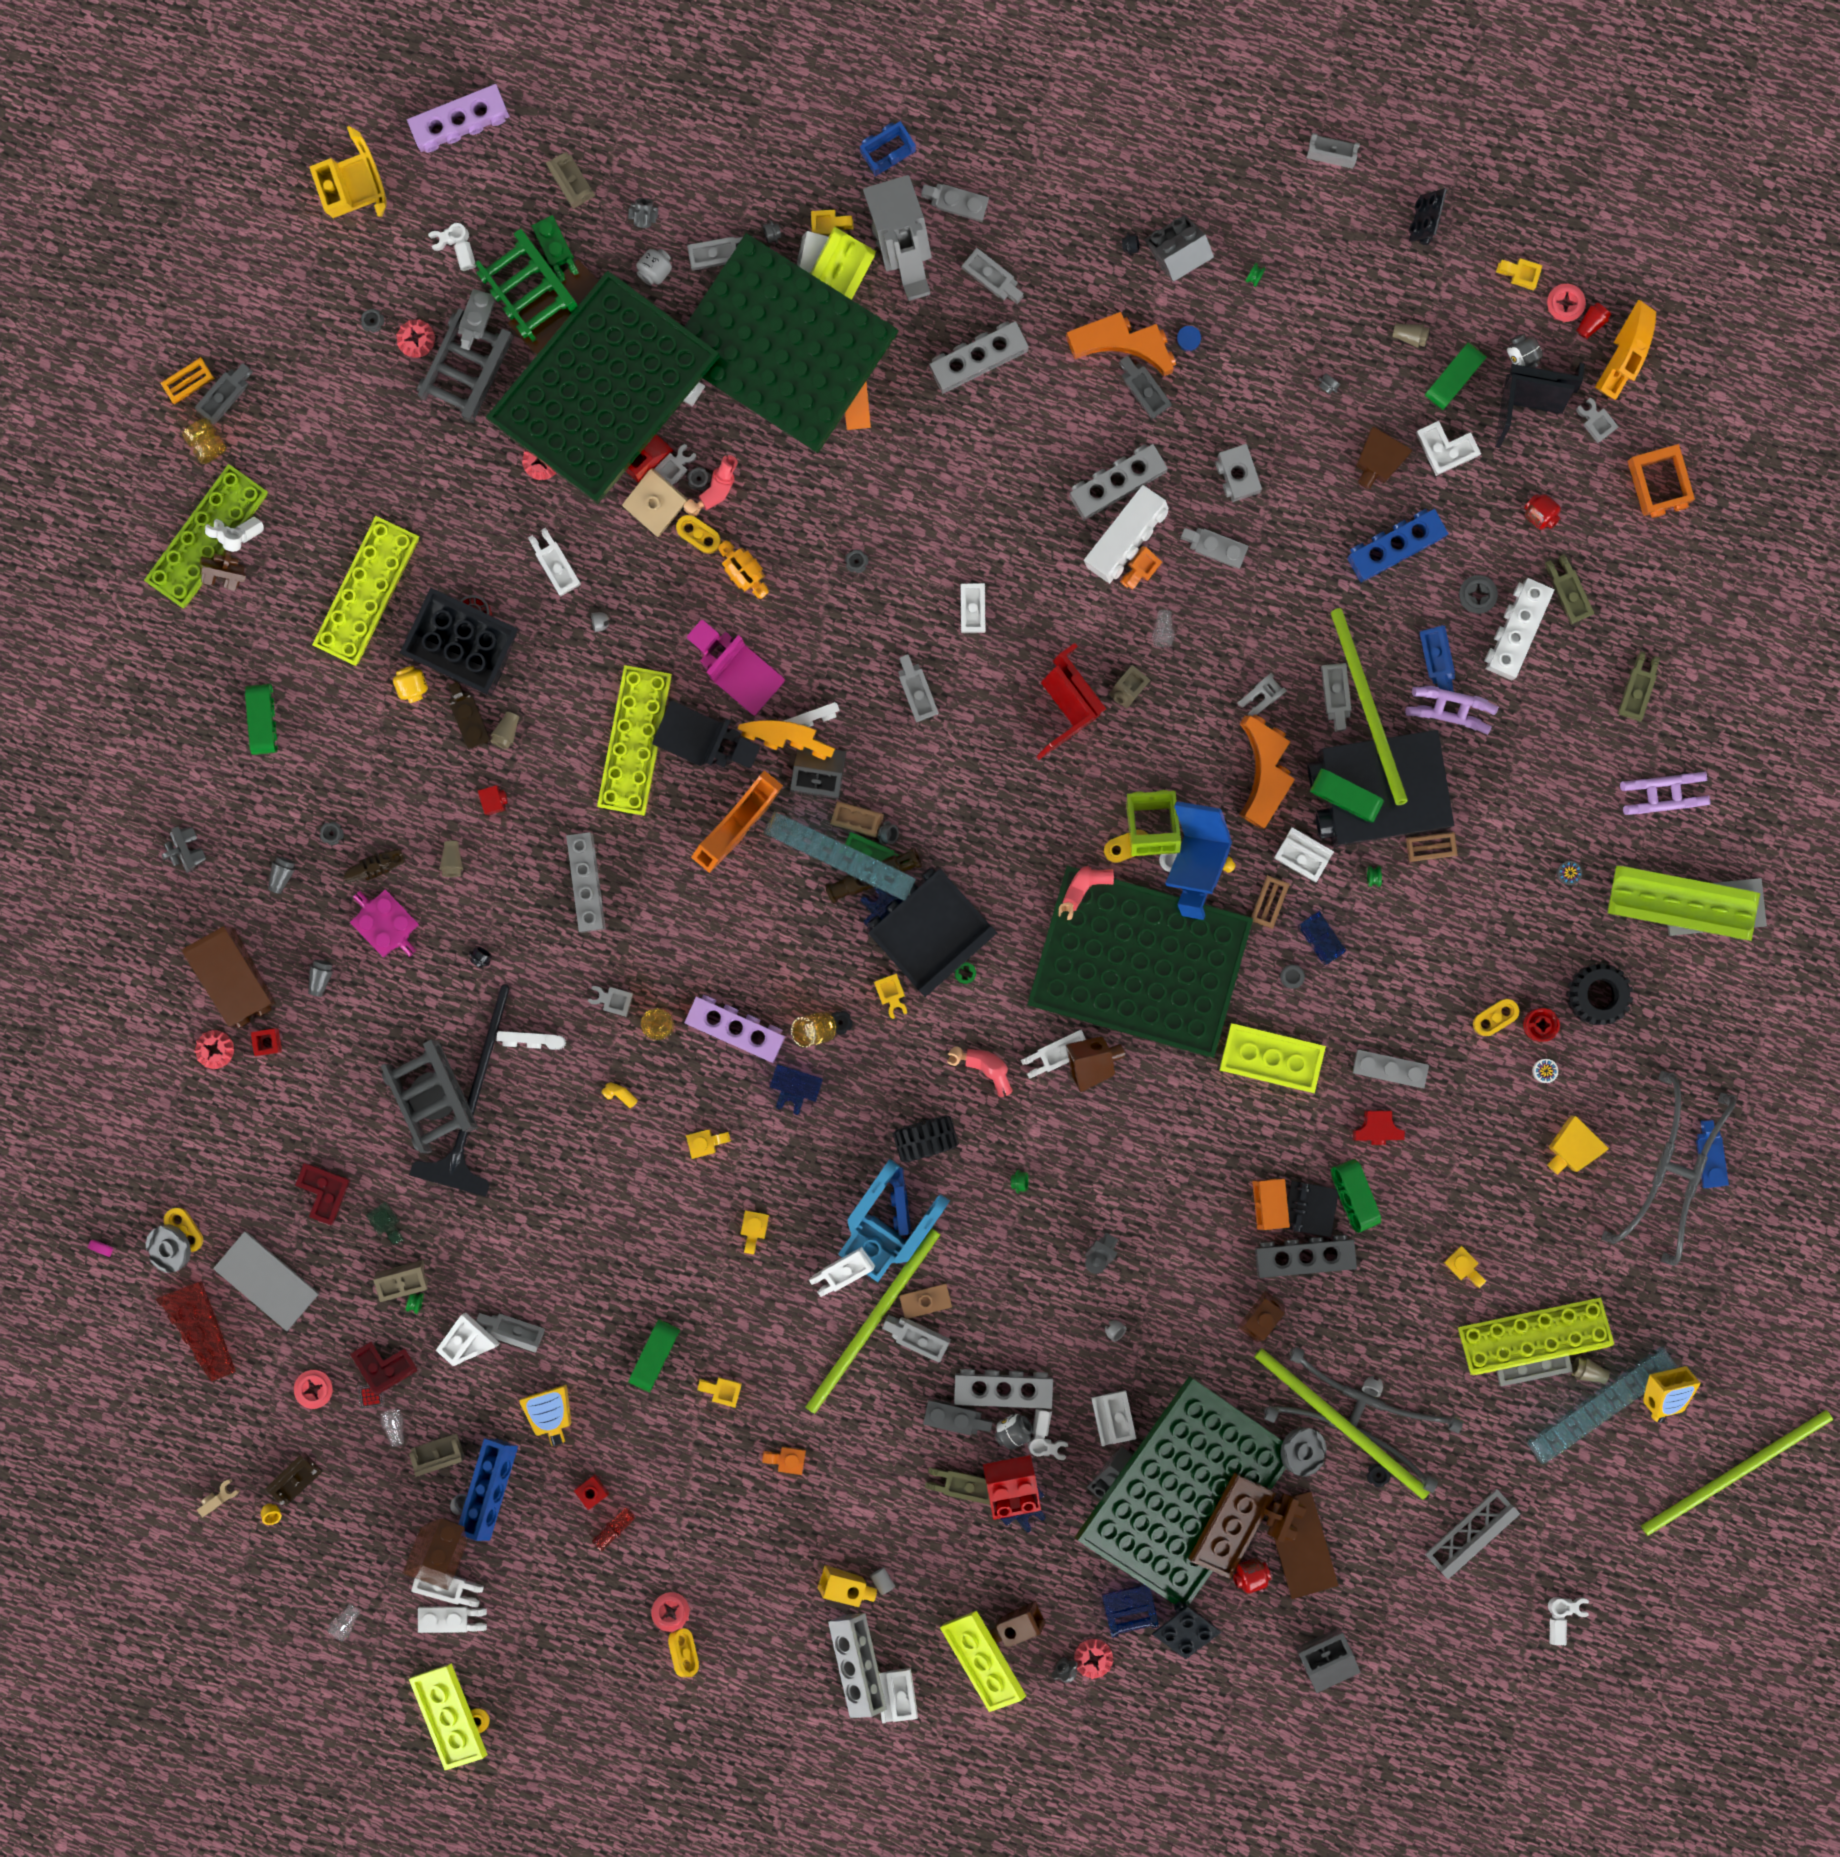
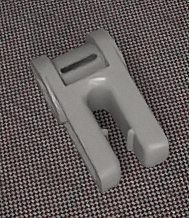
M1272 673L1266 676L1250 693L1237 703L1243 708L1248 703L1253 702V699L1259 694L1264 695V700L1256 707H1252L1248 716L1258 715L1287 691L1285 688H1281L1273 679L1274 675Z

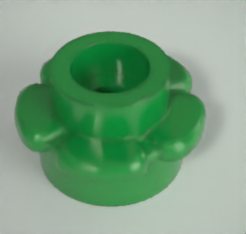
M1017 1170L1015 1174L1011 1175V1188L1015 1189L1017 1194L1027 1192L1029 1185L1028 1173Z

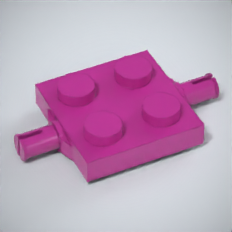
M386 889L370 901L361 891L357 892L363 901L356 894L353 896V899L362 907L360 913L350 921L353 927L383 958L399 947L409 957L413 954L406 947L413 953L417 949L407 939L419 924Z

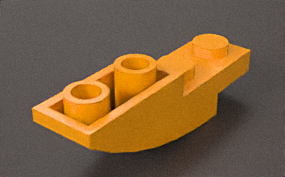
M1638 300L1613 342L1618 348L1595 386L1597 390L1614 400L1617 399L1628 379L1635 381L1651 345L1656 323V311L1644 302Z
M779 720L752 721L739 724L737 728L742 731L741 736L753 741L758 737L765 740L763 745L777 750L778 746L783 748L786 741L790 740V746L802 751L804 747L813 750L812 755L825 760L827 756L832 758L836 749L815 740L816 729L793 722Z

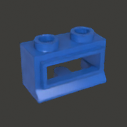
M901 121L896 124L892 122L882 129V133L875 137L871 135L865 138L860 146V153L875 177L916 152V145ZM897 136L901 138L904 143L902 147L891 152L878 162L872 160L869 155L870 153Z

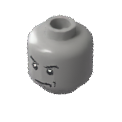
M654 249L647 250L636 264L638 277L650 286L652 284L659 285L672 270V265L669 262L670 256L662 249L658 251Z

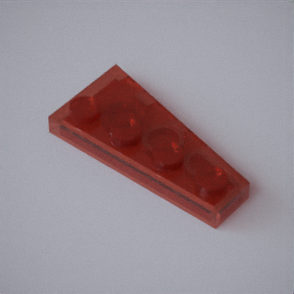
M202 1281L155 1299L159 1306H163L167 1312V1317L172 1325L175 1324L182 1334V1340L190 1346L194 1352L195 1359L210 1381L236 1372Z

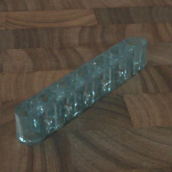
M773 811L763 831L764 834L903 901H906L916 880L902 871Z
M1664 1346L1657 1348L1655 1354L1651 1355L1650 1353L1636 1363L1635 1368H1629L1615 1378L1616 1381L1614 1383L1610 1382L1598 1390L1596 1396H1590L1576 1406V1410H1570L1556 1420L1557 1423L1555 1425L1551 1424L1536 1435L1537 1438L1534 1440L1531 1438L1527 1445L1539 1462L1544 1464L1643 1395L1650 1374L1678 1368Z

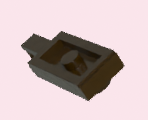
M458 682L449 685L453 698L448 699L450 708L468 750L490 742L491 739L474 698L470 695L469 691L463 693Z

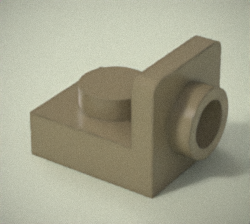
M1132 665L1115 684L1109 695L1113 697L1115 702L1128 709L1151 680Z

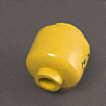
M413 665L396 671L397 675L393 677V684L398 697L401 700L408 699L409 703L423 699L422 694L428 690V686L422 670L415 669Z

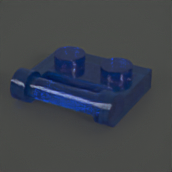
M1146 1585L1102 1594L1112 1638L1128 1631L1150 1626L1152 1629L1159 1627L1151 1589ZM1145 1611H1148L1149 1617L1119 1624L1115 1622V1618Z

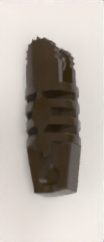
M401 849L380 852L359 860V864L346 870L344 879L354 883V881L357 882L362 879L368 881L389 873L406 862Z

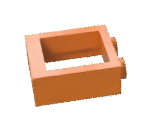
M1679 444L1637 455L1627 461L1643 516L1651 514V518L1665 515V510L1674 508L1675 512L1689 508L1688 504L1695 500ZM1673 459L1683 497L1653 505L1642 467Z

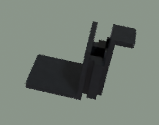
M1579 363L1574 375L1511 364L1510 374L1506 375L1503 388L1504 394L1501 399L1495 448L1501 447L1511 426L1513 405L1563 414L1572 393H1577L1583 382L1585 363Z
M670 701L652 741V745L703 768L712 766L722 769L733 762L751 768L760 749V746L741 737L738 738L739 731L732 728L727 730L731 720L725 719L719 722L675 701ZM721 742L731 745L728 755L723 754L725 747L720 745Z

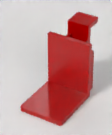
M1076 643L1062 651L1053 660L1056 667L1040 682L1073 727L1049 743L1036 756L1038 760L1081 731L1106 710V707L1067 657L1078 647Z

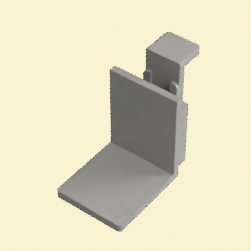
M906 175L864 188V195L877 230L886 272L899 268L902 285L908 301L930 295L923 261L932 258L924 216L910 176Z

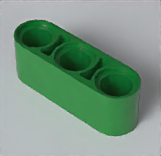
M1468 342L1424 396L1443 411L1487 356Z
M271 683L245 687L249 746L252 755L278 752V745L275 746L277 731L276 722H273L275 707L274 698H271V693H273Z
M1320 769L1310 789V792L1371 823H1374L1384 803V800L1379 796L1325 769Z
M1351 1159L1332 1167L1331 1176L1354 1231L1360 1233L1381 1223V1215L1360 1163L1356 1159Z
M658 1319L628 1383L649 1393L651 1392L681 1329Z

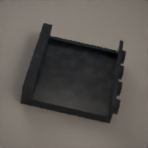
M939 866L927 869L921 875L923 879L919 883L909 885L903 891L905 895L898 901L897 899L891 901L885 907L887 911L880 917L878 915L873 917L867 923L868 928L865 930L924 997L929 995L997 934L996 930L983 918Z

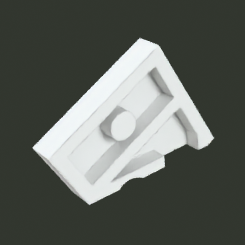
M464 1313L459 1317L436 1351L452 1366H455L497 1347L500 1343L473 1318Z

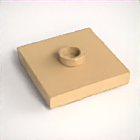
M651 468L622 506L655 536L660 537L684 507L688 499L655 469Z

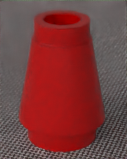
M1597 302L1594 306H1590L1576 332L1587 340L1609 322L1608 318L1611 316V313Z

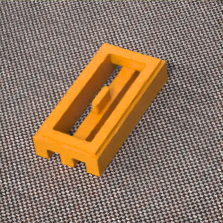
M200 357L160 384L172 403L176 404L215 378ZM201 366L202 369L200 371L186 378L173 388L170 389L168 387L178 379L182 378L189 372ZM206 374L205 377H203L202 379H200V380L197 381L196 383L192 384L191 386H189V387L186 388L185 390L181 391V392L178 393L177 395H175V396L173 395L174 393H176L177 391H179V390L182 389L183 387L187 386L188 384H190V383L193 382L194 380H196V379H198L199 377H201L202 375Z

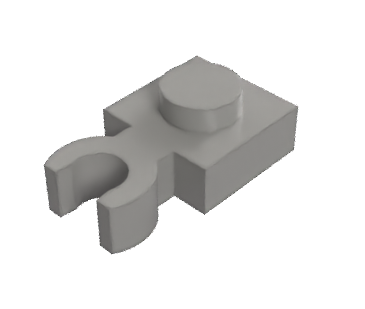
M1589 398L1586 403L1589 405L1590 410L1585 411L1580 405L1576 408V411L1581 417L1588 419L1583 426L1594 440L1599 443L1615 431L1618 426L1604 408L1598 412L1595 401Z
M686 444L680 446L676 457L669 453L654 468L673 486L688 472L684 465L692 463L697 457L695 453L690 457L683 456V452L688 448Z
M592 986V990L599 992V998L597 1000L588 999L589 1003L595 1005L605 1003L604 1011L627 1017L633 993L609 987L608 993H605L601 987Z

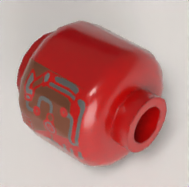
M1547 494L1534 495L1524 507L1526 519L1539 530L1547 527L1552 529L1561 519L1558 516L1561 507Z
M1254 1558L1238 1564L1236 1574H1233V1580L1237 1588H1241L1246 1594H1250L1267 1588L1268 1581L1271 1580V1574L1265 1561L1261 1562L1258 1558Z

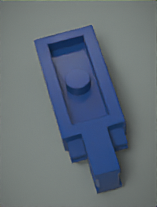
M1445 626L1420 631L1429 678H1432L1433 684H1438L1439 689L1454 692L1452 680L1455 679V670Z
M1713 1120L1701 1121L1702 1134H1697L1696 1140L1698 1155L1701 1154L1709 1135L1715 1127ZM1719 1131L1707 1154L1708 1159L1701 1176L1703 1188L1729 1185L1723 1140Z
M899 1167L889 1180V1183L894 1187V1192H891L892 1206H896L897 1216L893 1217L895 1231L899 1230V1236L911 1233L904 1170L903 1167Z

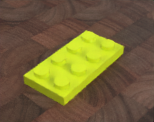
M1230 1023L1219 1070L1315 1093L1326 1046Z
M977 1610L948 1621L940 1627L989 1712L1019 1702L1026 1697L1020 1683Z
M452 1663L415 1675L409 1679L444 1770L483 1759L488 1755Z

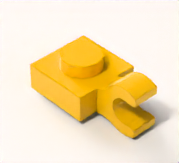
M835 210L811 211L813 233L830 236L834 227L841 230H854L852 216L836 217Z
M1521 258L1518 259L1517 264L1501 260V263H1498L1496 273L1513 276L1512 284L1534 290L1543 265Z
M710 1129L686 1135L692 1159L716 1153L715 1145L731 1141L729 1132L712 1136Z
M745 1210L741 1235L747 1236L744 1253L754 1255L757 1238L765 1239L769 1215Z
M1462 1246L1443 1262L1460 1280L1467 1276L1479 1288L1486 1282L1474 1269L1479 1263Z
M718 1377L717 1384L700 1379L697 1390L713 1394L712 1402L735 1408L742 1383Z

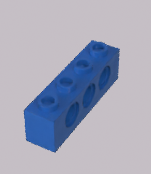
M1424 509L1414 515L1415 519L1407 523L1406 520H1403L1394 525V531L1386 535L1383 531L1371 538L1372 543L1366 546L1361 543L1350 549L1352 554L1347 559L1360 583L1445 538L1449 533L1436 510L1433 509L1428 512L1427 509ZM1413 527H1419L1423 531L1422 538L1413 536ZM1391 539H1399L1402 543V549H1394L1391 546ZM1377 550L1381 554V560H1372L1369 552Z
M484 1438L458 1524L464 1526L467 1538L475 1541L491 1540L517 1453V1445L499 1439Z

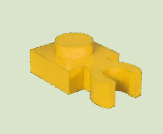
M897 973L875 981L874 984L882 1005L890 1004V1017L892 1019L895 1018L893 1010L896 1007L902 1008L904 1015L907 1014L906 1006L899 1001V998L905 997Z

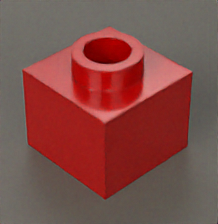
M495 785L478 791L485 815L488 816L506 810L504 804H508L505 790H500Z
M274 1028L251 1032L254 1056L282 1053L279 1029ZM267 1038H270L272 1041L270 1047L265 1046L264 1042Z
M596 1474L574 1490L587 1510L609 1495V1492ZM592 1489L595 1492V1496L592 1498L588 1497L586 1491Z

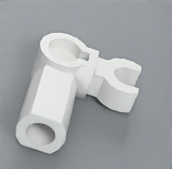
M454 223L449 228L444 229V232L432 231L428 234L431 239L439 237V243L432 245V249L435 251L442 250L446 244H456L454 249L460 270L466 271L476 267L470 242H467L469 232L462 224Z
M252 517L235 529L228 526L224 527L222 521L215 519L214 527L208 524L205 525V534L209 537L217 538L223 544L225 550L234 552L241 549V542L249 541L263 532L264 528L262 521L256 517Z
M1036 1408L1032 1427L1034 1437L1028 1442L1029 1451L1037 1457L1052 1454L1058 1460H1065L1066 1456L1058 1454L1057 1450L1060 1446L1068 1447V1443L1062 1440L1051 1443V1440L1045 1439V1436H1048L1052 1411Z
M1553 1597L1549 1600L1548 1610L1552 1613V1618H1550V1644L1567 1645V1619H1565V1616L1572 1615L1573 1613L1580 1617L1589 1616L1588 1612L1579 1610L1580 1604L1589 1603V1600L1583 1597L1576 1598L1574 1601L1560 1597Z

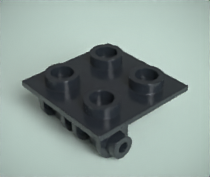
M1446 188L1420 195L1415 204L1416 213L1414 221L1409 228V242L1420 240V244L1429 245L1433 241L1443 208Z
M1291 1181L1287 1202L1290 1227L1283 1229L1331 1237L1339 1195L1337 1189Z
M1177 1602L1174 1606L1176 1615L1154 1631L1152 1635L1186 1660L1218 1636L1221 1630L1215 1627L1211 1621L1203 1618V1615L1196 1610L1191 1609L1187 1603Z

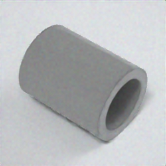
M884 1567L870 1575L880 1595H884L895 1588V1584Z

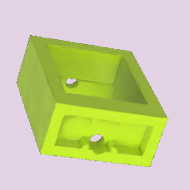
M1159 790L1146 793L1137 791L1127 794L1126 807L1131 856L1180 853L1179 819L1174 807L1177 802L1176 791ZM1169 809L1172 833L1136 834L1134 811Z

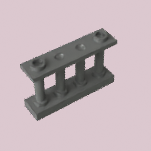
M458 308L457 313H453L449 319L448 332L426 378H422L418 384L417 395L421 400L426 401L430 394L461 408V416L464 420L473 423L514 337L511 332L503 328L500 334H492L485 330L480 339L491 343L493 347L490 355L486 356L472 350L460 348L461 345L455 343L454 340L458 334L459 324L464 311ZM449 351L480 364L483 369L480 376L474 378L443 364ZM439 372L470 386L473 391L469 399L465 398L464 400L434 386L433 384Z
M429 1040L423 1043L425 1048L423 1055L396 1069L391 1064L381 1065L383 1070L382 1078L386 1085L390 1086L413 1136L411 1141L414 1148L420 1151V1153L426 1154L432 1152L429 1145L430 1142L457 1128L462 1129L464 1132H471L479 1128L442 1046L437 1040ZM427 1063L433 1065L435 1070L434 1076L404 1090L399 1077ZM436 1085H442L445 1092L444 1098L414 1112L409 1099ZM447 1106L452 1107L455 1113L453 1120L424 1134L419 1123L420 1120Z

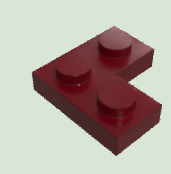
M306 1162L303 1163L295 1186L317 1194L309 1217L332 1226L349 1186L350 1179Z
M372 1342L350 1354L375 1396L418 1371L405 1348L384 1361Z

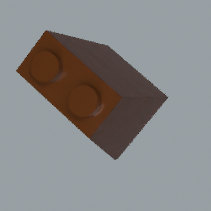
M223 926L181 949L228 1027L237 1026L238 1029L249 1024L251 1022L249 1018L256 1014L261 1017L272 1011L271 1006L276 1003L235 928Z
M442 1518L422 1526L402 1573L449 1590L467 1545L464 1526Z

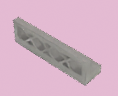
M1496 1489L1429 1549L1425 1555L1449 1579L1517 1518L1520 1513ZM1496 1497L1506 1506L1499 1513H1489L1490 1502ZM1486 1507V1513L1481 1512ZM1475 1516H1485V1526L1481 1530L1471 1529V1522ZM1489 1516H1493L1494 1518L1489 1522ZM1468 1523V1529H1462ZM1457 1532H1467V1542L1463 1546H1453V1537ZM1450 1540V1545H1444L1447 1541ZM1440 1548L1449 1549V1559L1441 1565L1433 1557V1554ZM1453 1549H1459L1453 1554Z

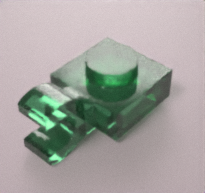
M387 1201L366 1215L378 1235L386 1232L393 1245H397L404 1240L395 1226L400 1222V1219Z

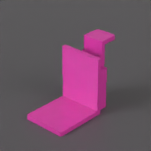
M700 620L687 635V639L702 653L703 658L700 662L708 670L707 674L710 679L754 716L785 682V679L745 645L742 637L739 635L735 639L727 632L720 636L704 620ZM719 645L725 651L723 653L719 652L717 655L718 659H716L711 653Z

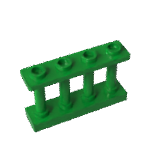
M520 228L514 233L518 240L515 243V247L487 268H484L479 260L475 262L479 268L476 274L484 284L489 282L493 287L489 291L497 302L500 300L504 302L506 306L502 309L509 319L515 318L518 321L519 325L516 328L525 339L529 336L532 342L537 339L531 330L561 308L563 310L568 308L572 314L578 305ZM521 254L523 256L528 254L531 258L528 262L529 265L498 287L491 276ZM541 272L545 277L541 280L542 283L511 305L504 294L533 273ZM554 289L558 295L555 297L556 301L527 322H524L518 312L548 290L551 292Z

